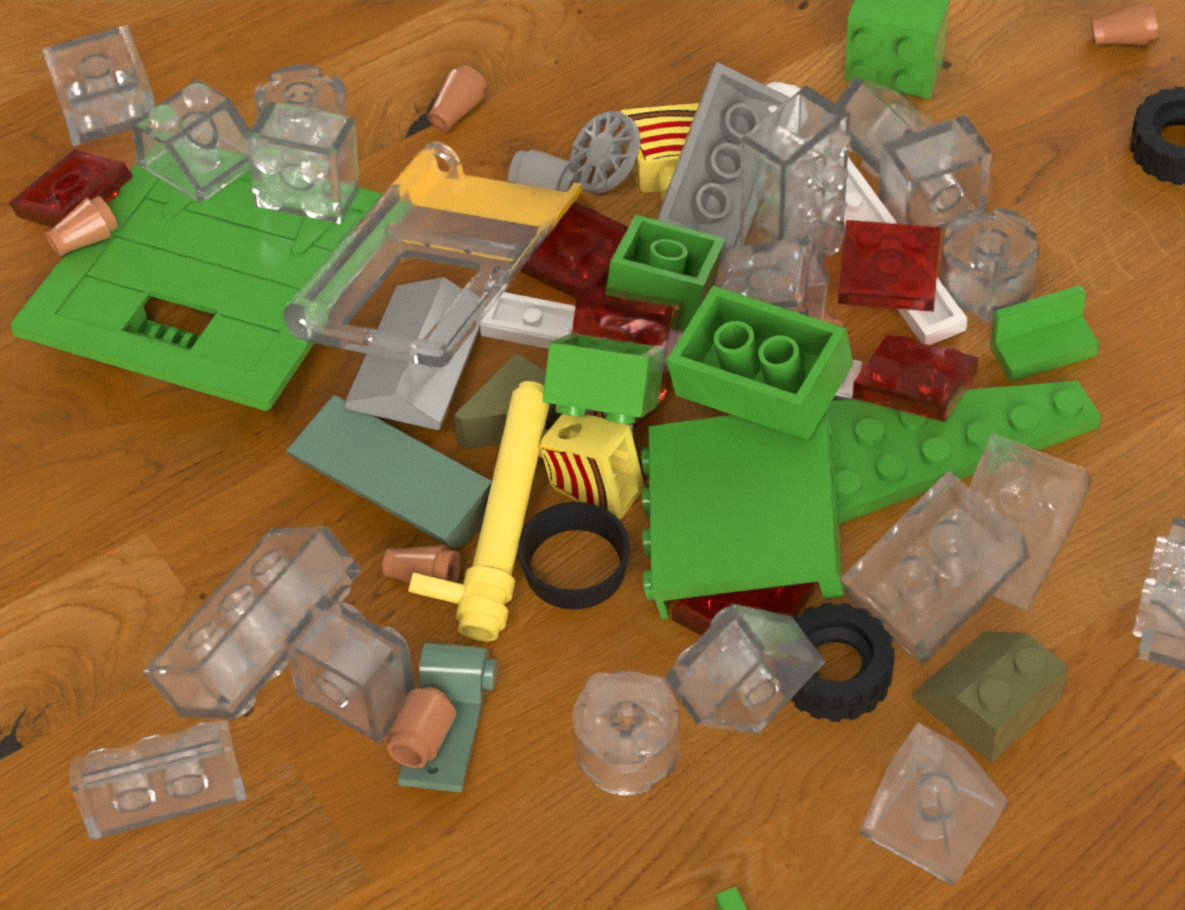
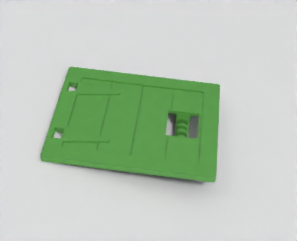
M159 134L106 201L118 223V228L110 232L111 238L66 253L11 322L12 335L268 411L272 408L403 212V200L175 136ZM204 158L222 164L219 168L202 164L200 161ZM331 193L349 199L346 203L326 198V195ZM152 296L211 313L215 316L203 333L198 335L147 320L146 311L143 306Z

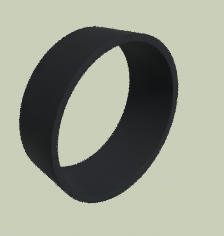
M566 502L542 510L527 523L521 533L518 545L519 560L530 588L543 601L564 609L589 608L611 597L623 581L630 550L629 537L620 520L608 510L585 502ZM571 530L588 531L600 535L612 544L620 559L619 567L609 578L592 587L575 590L561 589L544 583L531 572L530 564L534 552L546 539L555 534Z

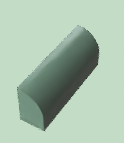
M336 395L331 397L286 450L288 455L294 460L451 548L465 545L481 529L492 483L491 480L372 415L345 409V400Z

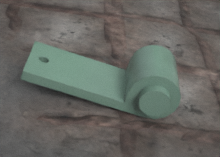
M425 642L419 665V688L433 687L444 692L456 710V717L433 760L427 761L423 768L418 769L404 765L401 766L398 778L400 786L462 792L486 690L494 691L497 684L498 660L490 659L488 648Z

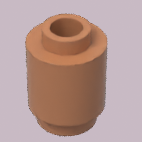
M433 687L413 689L408 693L387 734L389 741L387 751L395 761L404 766L418 769L423 768L427 761H431L436 757L456 717V710L444 692Z

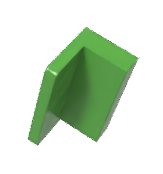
M1081 285L994 312L990 349L1009 383L1098 355L1100 343L1083 317L1086 292Z

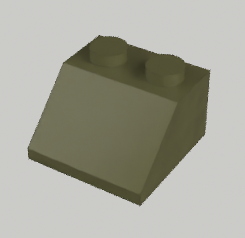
M983 631L913 693V699L992 763L1062 699L1068 666L1028 634Z

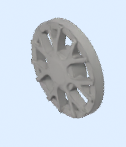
M607 111L593 117L585 127H582L581 132L572 144L569 161L575 164V173L579 174L578 187L582 185L583 190L593 194L604 193L619 185L629 174L635 164L640 148L639 129L630 117L619 111ZM624 122L626 126L614 137L613 134L621 123ZM606 124L605 131L600 134V127ZM592 137V141L590 142L589 146L587 148H584L589 138ZM629 143L627 153L622 154V144ZM586 158V163L580 167L581 160ZM615 167L616 172L608 178L606 172ZM593 168H596L592 183L588 184V178Z

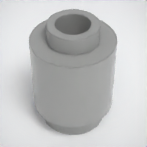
M531 149L528 152L519 150L511 162L508 182L510 185L516 186L519 192L571 199L578 189L579 174L575 173V164L573 162L535 149Z

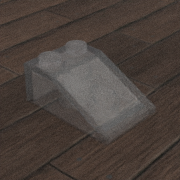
M991 433L933 573L1029 611L1076 521L1092 483L1087 469Z

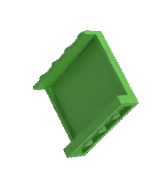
M827 410L809 441L734 415L649 426V446L642 447L641 458L644 474L646 477L649 476L650 482L649 487L642 488L643 508L646 517H650V528H643L642 537L645 555L647 558H651V569L643 571V584L647 600H655L662 619L669 618V600L819 582L823 599L844 596L834 440Z

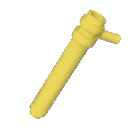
M533 381L521 382L519 387L512 392L473 566L466 570L463 584L413 572L408 592L458 604L456 619L459 621L458 631L468 638L479 641H494L498 638L499 631L505 629L509 613L505 603L511 601L516 582L512 577V572L540 451V442L543 437L550 403L542 402L544 385Z

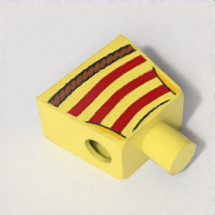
M699 103L621 110V113L627 115L636 123L640 133L639 153L631 169L640 191L644 193L660 191L661 200H664ZM624 122L621 123V130L626 126ZM629 143L622 144L625 154L627 153Z
M562 414L550 429L544 428L538 457L544 460L551 486L556 491L577 502L600 506L621 520L642 493V488L645 487L630 425L605 420V418L589 414L585 416Z

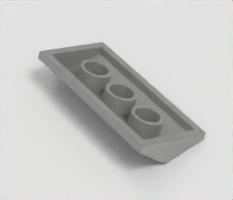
M716 62L710 72L656 220L726 238L722 259L738 263L743 255L797 100ZM776 105L777 112H770L769 106Z
M444 277L397 285L347 396L345 409L440 431L479 334L480 324L487 305Z

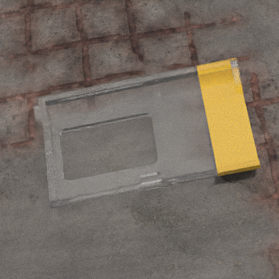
M430 142L421 149L286 306L283 316L287 328L294 337L300 340L431 367H443L451 361L582 192V184L574 182L567 192L467 176L464 175L459 156L453 149L440 142ZM435 155L445 159L449 165V172H443L438 169ZM417 258L478 270L424 339L381 332L370 327L361 328L347 325L402 259Z

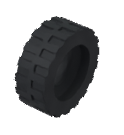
M1175 87L1169 90H1159L1157 94H1151L1146 97L1143 104L1140 103L1134 117L1130 150L1131 153H1134V161L1137 165L1140 164L1145 173L1157 177V180L1162 182L1168 181L1174 185L1185 184V147L1171 144L1160 136V131L1163 127L1171 125L1185 126V89L1183 87Z
M830 602L822 603L821 606L816 608L811 606L803 610V614L798 617L795 616L789 621V627L787 630L784 629L781 635V644L779 645L778 678L779 683L783 684V693L787 699H791L795 703L794 706L801 712L804 710L810 713L811 717L819 720L821 718L830 719V722H840V719L848 718L854 720L860 718L861 714L865 712L869 714L876 709V704L879 701L883 702L887 696L888 686L891 687L893 676L894 647H892V637L889 631H885L883 623L877 617H872L869 611L861 607L858 609L851 607V604L841 603V605H835ZM824 643H845L857 650L861 657L862 665L857 675L850 680L842 682L827 681L817 676L810 665L811 654L819 645Z

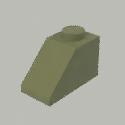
M515 353L454 414L457 444L464 449L500 445L513 390L517 389L519 384L524 381H533L545 385L546 371ZM550 403L545 428H551L562 415L556 412L557 404Z

